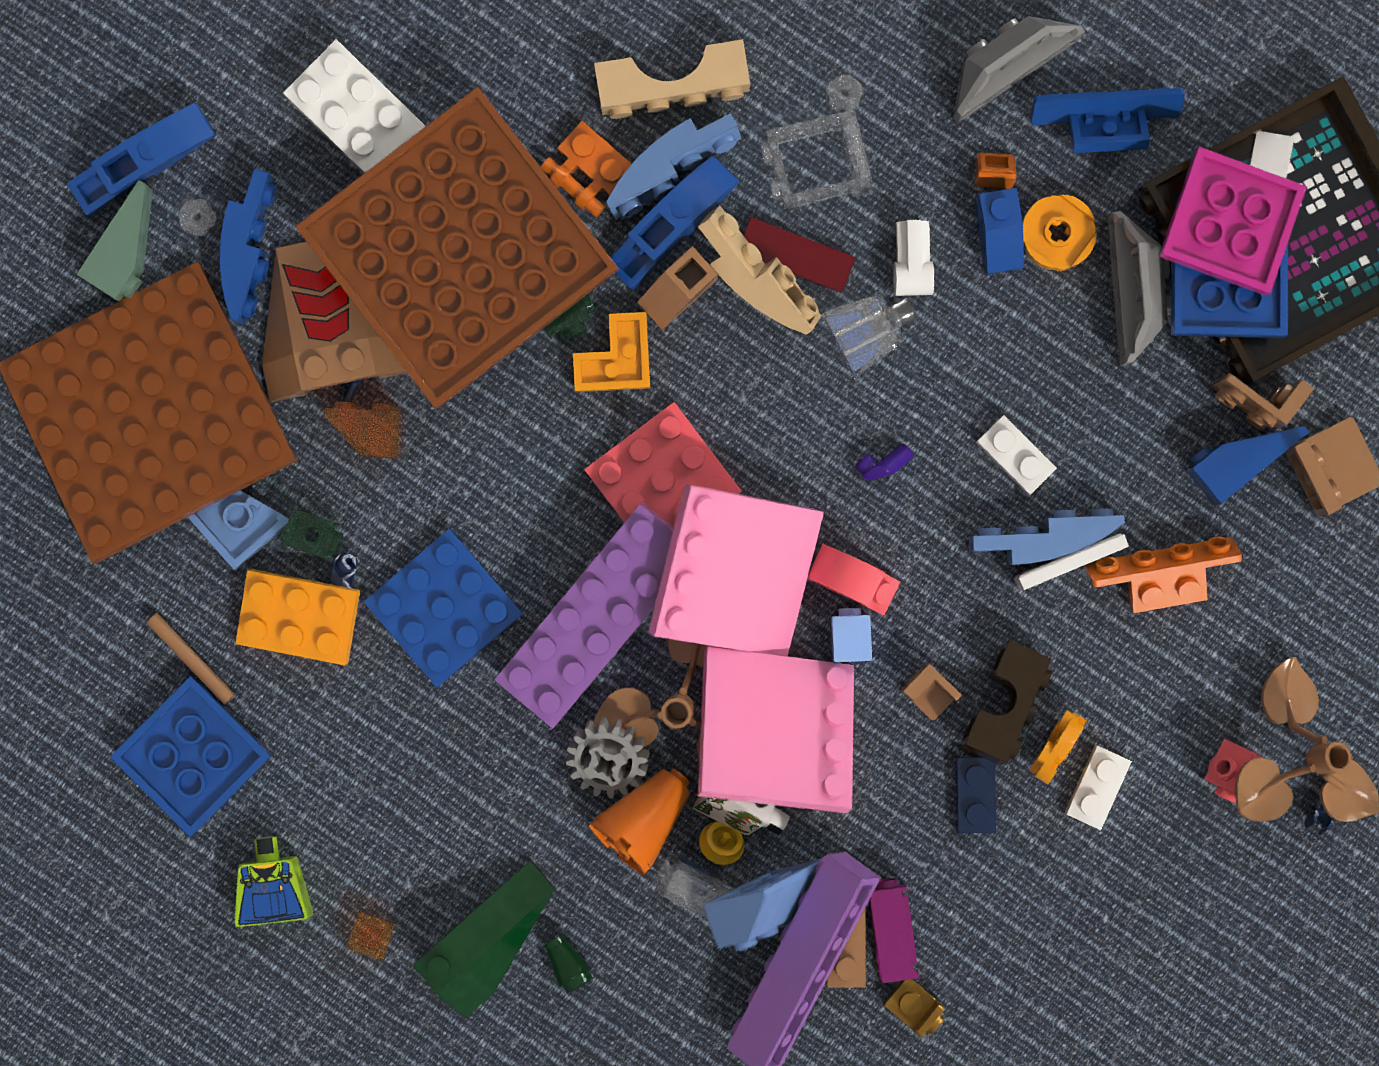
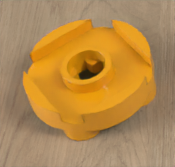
M1070 195L1050 196L1038 200L1027 211L1022 221L1023 243L1027 256L1035 264L1048 270L1065 271L1080 264L1088 257L1096 243L1095 219L1089 207L1078 198ZM1062 223L1067 227L1064 233L1068 238L1066 241L1059 239L1055 242L1050 238L1052 233L1049 227L1051 224L1057 227Z
M1066 710L1049 735L1048 742L1043 750L1040 751L1029 771L1035 774L1034 777L1047 785L1050 783L1057 772L1056 768L1069 754L1081 734L1087 719L1076 712L1071 713Z

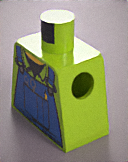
M277 836L254 839L256 860L243 862L238 867L235 927L310 918L313 915V909L297 856L279 858Z

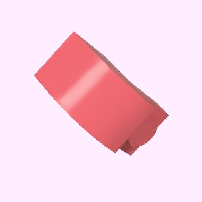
M822 544L807 577L817 584L881 615H885L900 584V581L885 574L882 570L825 544Z

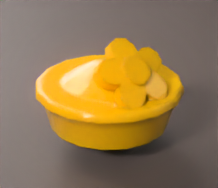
M718 821L704 827L699 836L701 852L708 860L715 864H733L740 859L744 852L742 834Z

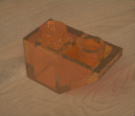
M334 402V408H324L323 416L359 455L369 458L402 459L404 414L400 411H394V404L372 403V410L357 409V403Z

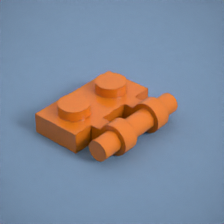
M581 121L557 148L567 160L559 166L549 157L541 165V169L550 177L551 182L556 188L561 186L575 199V205L582 211L587 209L597 218L606 206L596 197L602 190L610 196L615 185L630 167L631 163L585 122ZM577 168L592 180L588 187L584 188L571 176Z

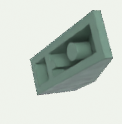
M140 180L137 181L77 273L78 276L119 302L126 297L130 299L139 290L142 280L139 278L144 271L153 189Z

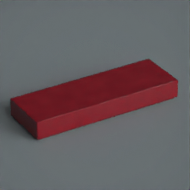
M752 217L744 234L746 240L757 247L765 264L777 257L782 265L791 269L794 276L842 294L856 257Z

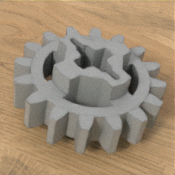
M602 717L599 726H596L592 720H589L585 730L581 728L576 730L573 737L574 740H570L567 752H569L566 765L573 767L570 775L571 778L581 777L583 781L580 788L584 790L589 786L594 787V796L596 797L601 793V790H606L608 797L613 798L615 791L618 789L625 796L629 793L630 786L632 785L637 788L640 785L642 776L646 775L649 765L646 762L650 753L649 750L642 749L645 738L633 737L636 728L633 725L626 730L621 728L622 719H617L614 725H609L607 718ZM589 744V754L587 757H584V748ZM631 758L632 766L627 771L625 769L628 759Z

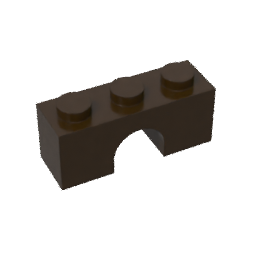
M1011 640L1004 643L989 679L1006 688L1010 696L1009 708L1004 715H993L981 709L974 712L959 747L1000 766L1006 764L1009 759L1015 760L1023 743V740L1018 738L1024 724L1030 725L1037 711L1038 705L1033 703L1038 690H1045L1051 678L1052 671L1047 669L1051 658Z

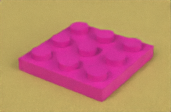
M1198 147L1193 155L1159 257L1267 296L1271 293L1307 186Z

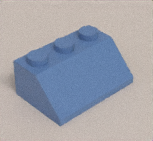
M821 859L769 871L703 904L718 949L734 945L735 951L747 949L757 944L756 937L757 939H763L779 932L778 927H786L793 920L799 909V898L810 888L816 876L814 873L815 868Z

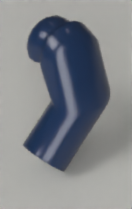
M343 553L334 559L329 584L355 589L352 584L358 561L353 554ZM361 595L359 596L358 604L364 600Z

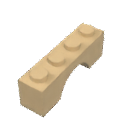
M743 39L706 45L703 58L697 68L688 76L675 81H659L647 76L637 67L631 57L594 63L602 115L610 114L612 119L629 117L633 115L632 110L647 108L649 113L666 111L670 109L669 104L684 102L685 107L699 106L707 103L706 98L721 96L722 101L736 100L744 97V92L750 91V78Z

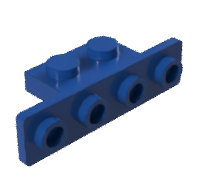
M1164 87L1150 90H1121L1114 92H1084L1035 96L1032 105L1031 123L1032 125L1068 123L1073 153L1148 149L1150 137L1146 119L1179 117L1185 93L1183 88Z

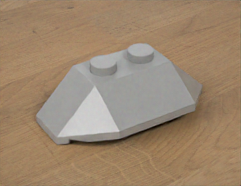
M1028 16L1020 22L1014 18L997 30L1000 36L990 43H987L985 39L976 43L966 52L969 57L966 58L962 66L953 114L955 122L958 124L1078 42L1085 33L1084 29L1080 25Z
M1119 211L1113 212L1107 217L1119 365L1127 366L1136 360L1168 322V316L1171 315V293H1166L1165 278H1169L1170 266L1169 260L1159 257L1162 246Z

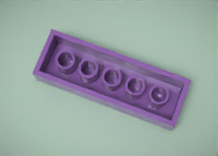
M641 503L499 673L495 681L553 729L654 609L674 528L645 503Z

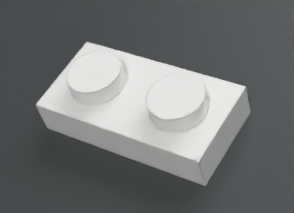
M1004 415L976 441L1027 495H1031L1057 469Z
M1095 745L1064 814L1101 830L1132 761Z

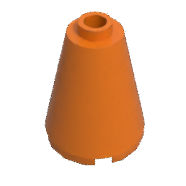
M674 768L670 772L661 769L596 816L589 825V829L605 847H611L619 854L617 857L641 875H644L653 866L691 794L687 788L690 782Z

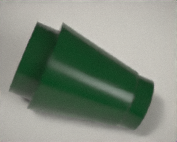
M564 934L544 945L559 988L563 987L567 994L593 979L589 972L592 968L565 938Z

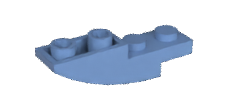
M730 113L699 130L695 128L690 118L668 131L641 153L625 171L606 202L615 220L621 217L630 218L638 214L642 210V206L654 200L661 201L680 183L677 172L692 170L699 166L707 156L715 152L720 154L732 149L736 145V141L742 139L732 114Z
M1091 509L1090 517H1076V510L1053 511V518L1043 519L1044 533L1040 534L1039 526L1016 527V534L1001 535V528L978 529V536L969 537V552L1007 551V566L1051 560L1077 552L1108 536L1125 523L1124 515L1114 516L1113 509Z

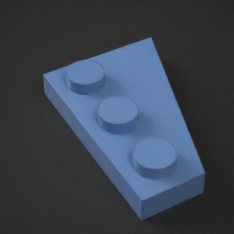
M241 490L188 517L233 570L240 568L293 521Z

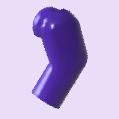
M902 443L878 463L872 455L867 454L856 463V469L862 473L861 477L868 481L891 476L913 459V453L907 445Z

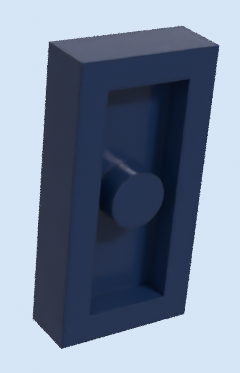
M956 757L958 834L996 833L995 763L985 758Z

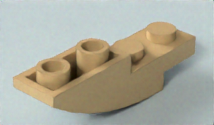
M720 205L710 211L698 228L718 252L710 263L712 268L723 281L755 309L788 328L806 335L810 333L819 321L821 314L813 298L805 295L798 286L791 269L782 265L777 257L765 264L757 247L749 243L739 231L738 223L732 215L726 213Z

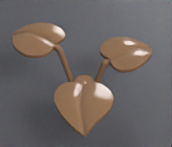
M668 639V649L673 660L679 663H690L679 693L669 697L661 710L655 709L651 711V701L644 692L632 687L620 688L612 692L603 701L593 722L596 726H599L602 717H606L609 725H614L617 719H622L621 728L626 730L633 725L636 727L633 737L645 738L643 747L651 744L658 736L659 727L653 717L663 719L664 723L671 728H682L687 724L701 727V719L694 717L695 704L687 696V691L696 665L701 668L704 666V651L706 648L723 647ZM699 737L698 742H697V754H698L699 760H700V737Z
M1290 657L1284 660L1271 671L1264 683L1261 693L1264 713L1273 724L1288 722L1289 728L1292 731L1316 742V744L1307 753L1306 761L1308 765L1281 775L1276 763L1270 759L1255 758L1246 762L1241 767L1236 779L1235 800L1239 814L1255 822L1271 821L1281 817L1287 812L1293 802V793L1284 781L1313 772L1322 774L1326 780L1320 789V800L1324 810L1331 818L1340 822H1353L1367 816L1379 814V794L1365 770L1352 760V755L1347 745L1342 742L1328 743L1326 736H1318L1297 725L1307 723L1315 716L1319 705L1318 694L1314 683L1301 668L1297 658Z

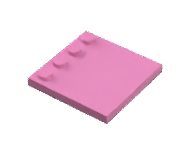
M685 484L648 633L656 637L788 657L824 512L813 508Z
M707 647L704 651L698 796L848 813L852 809L854 665Z

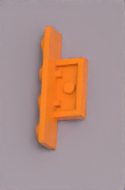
M1213 537L1208 541L1199 543H1179L1170 548L1160 550H1140L1132 555L1115 558L1103 557L1085 566L1093 587L1128 582L1130 607L1133 613L1208 600L1206 568L1242 561V553L1232 537Z

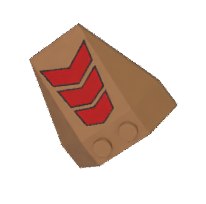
M307 242L276 248L262 362L269 401L271 403L308 395L307 391L366 378L378 376L380 379L407 374L404 367Z

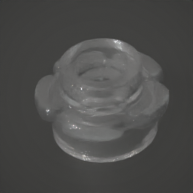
M848 74L839 75L836 80H831L826 91L830 97V105L836 110L845 109L846 111L856 109L860 104L859 99L864 94L862 84ZM847 90L849 94L844 97L841 92Z
M197 199L188 201L182 206L179 222L184 231H190L195 236H202L207 234L208 229L215 225L216 213L212 211V206L208 201ZM196 214L201 215V219L199 221H196L194 219Z

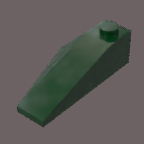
M531 860L528 861L420 956L412 966L439 997L464 1017H467L495 992L555 887Z

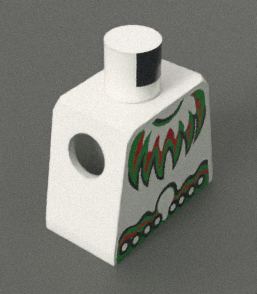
M698 796L693 806V809L744 835H750L762 826L776 835H780L790 818L788 814L777 809L775 805Z

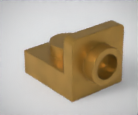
M913 979L902 980L883 1002L887 1009L908 1025L920 1038L926 1032L930 1035L933 1034L945 1018L942 1015L945 1010L942 1003Z

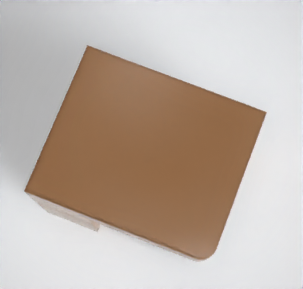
M928 663L900 689L931 720H935L954 700L957 701L962 696Z

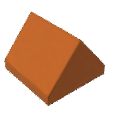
M977 153L975 187L1012 189L1017 175L1014 155Z

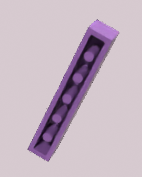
M847 852L827 854L818 862L814 871L816 876L810 888L799 898V909L796 915L781 933L782 942L776 953L766 962L764 967L765 974L760 984L750 993L748 997L749 1005L743 1017L737 1020L731 1030L733 1036L726 1048L748 1066L783 1065L881 878Z

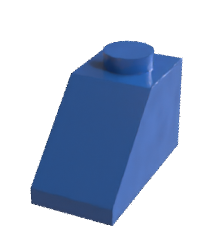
M1017 188L979 194L974 203L986 275L1023 269V222Z

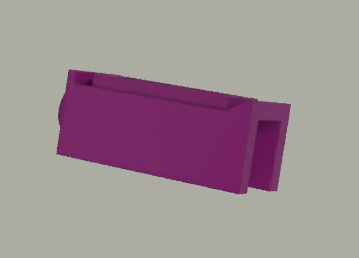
M897 878L880 879L868 901L879 979H881L882 983L920 978V975L912 966L917 964L908 895L902 893V891H907V886L904 883L897 884Z

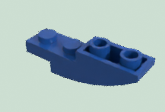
M193 103L147 127L91 162L92 166L66 184L86 216H91L131 190L138 180L143 182L151 175H159L217 135L198 104Z
M712 155L672 189L627 234L629 236L627 241L611 257L619 269L615 274L630 289L636 290L685 236L690 237L706 215L718 207L740 181Z
M255 168L244 203L241 204L228 200L220 240V273L225 303L231 320L244 326L247 317L252 318L254 316L258 303V297L254 296L258 282H264L269 269V261L265 260L267 254L261 249L255 248L254 244L255 242L260 243L266 228V221L262 220L266 206L271 207L277 193V185L273 184L275 179L268 172Z

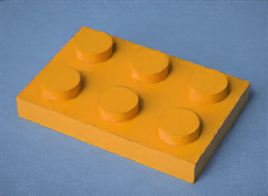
M255 569L247 570L236 644L345 666L349 663L360 590Z

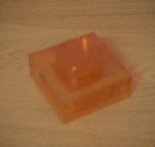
M360 911L346 949L383 961L396 923Z

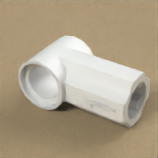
M906 220L897 222V262H894L893 274L895 296L933 295L934 266L933 262L930 261L929 221Z

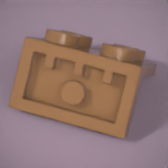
M1230 373L1216 379L1210 386L1217 391L1215 397L1221 403L1231 409L1237 406L1247 414L1245 417L1246 421L1260 431L1265 429L1272 431L1288 425L1315 389L1301 379L1292 384L1286 383L1282 388L1278 386L1265 400Z
M1352 417L1294 444L1285 451L1317 517L1330 515L1342 509L1341 505L1379 487V468Z

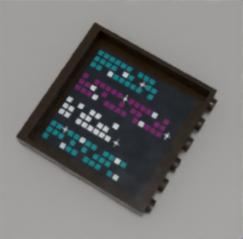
M1344 76L1207 149L1250 165L1256 133L1263 131L1294 137L1286 179L1307 186L1288 240V336L1285 338L1212 336L1220 348L1225 347L1231 358L1228 361V365L1232 374L1237 379L1243 380L1245 385L1257 381L1379 315V140ZM1192 158L1145 182L1138 189L1141 194L1138 196L1139 203L1146 215L1154 217L1159 227L1156 229V233L1162 245Z

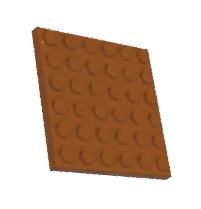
M479 87L467 94L295 226L436 410L619 270Z
M198 261L134 293L130 299L126 297L120 300V302L118 301L0 361V372L89 559L94 564L298 461L202 265Z

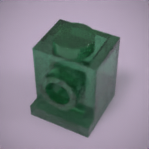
M293 508L281 545L329 560L331 553L337 554L342 543L343 533L339 532L341 524ZM310 528H316L319 531V538L315 542H310L306 537L307 531Z

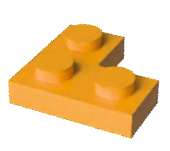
M646 312L609 314L611 351L573 353L575 392L650 388Z

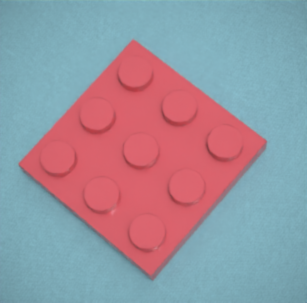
M675 402L584 469L624 523L641 503H645L674 528L685 484L736 494L742 493L741 489Z

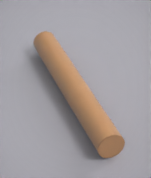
M158 613L147 621L148 626L224 705L235 696L233 691Z

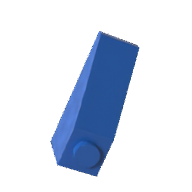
M1303 426L1218 445L1212 449L1206 445L1190 458L1193 464L1185 471L1213 505L1222 504L1308 434L1309 431Z

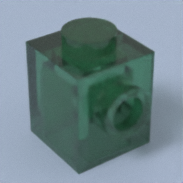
M589 293L545 326L551 340L564 334L567 339H570L588 331L586 325L592 323L589 313L596 311Z

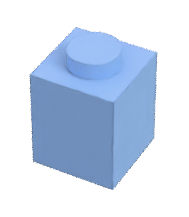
M861 608L838 609L839 616L830 617L832 662L872 661L870 615H861Z

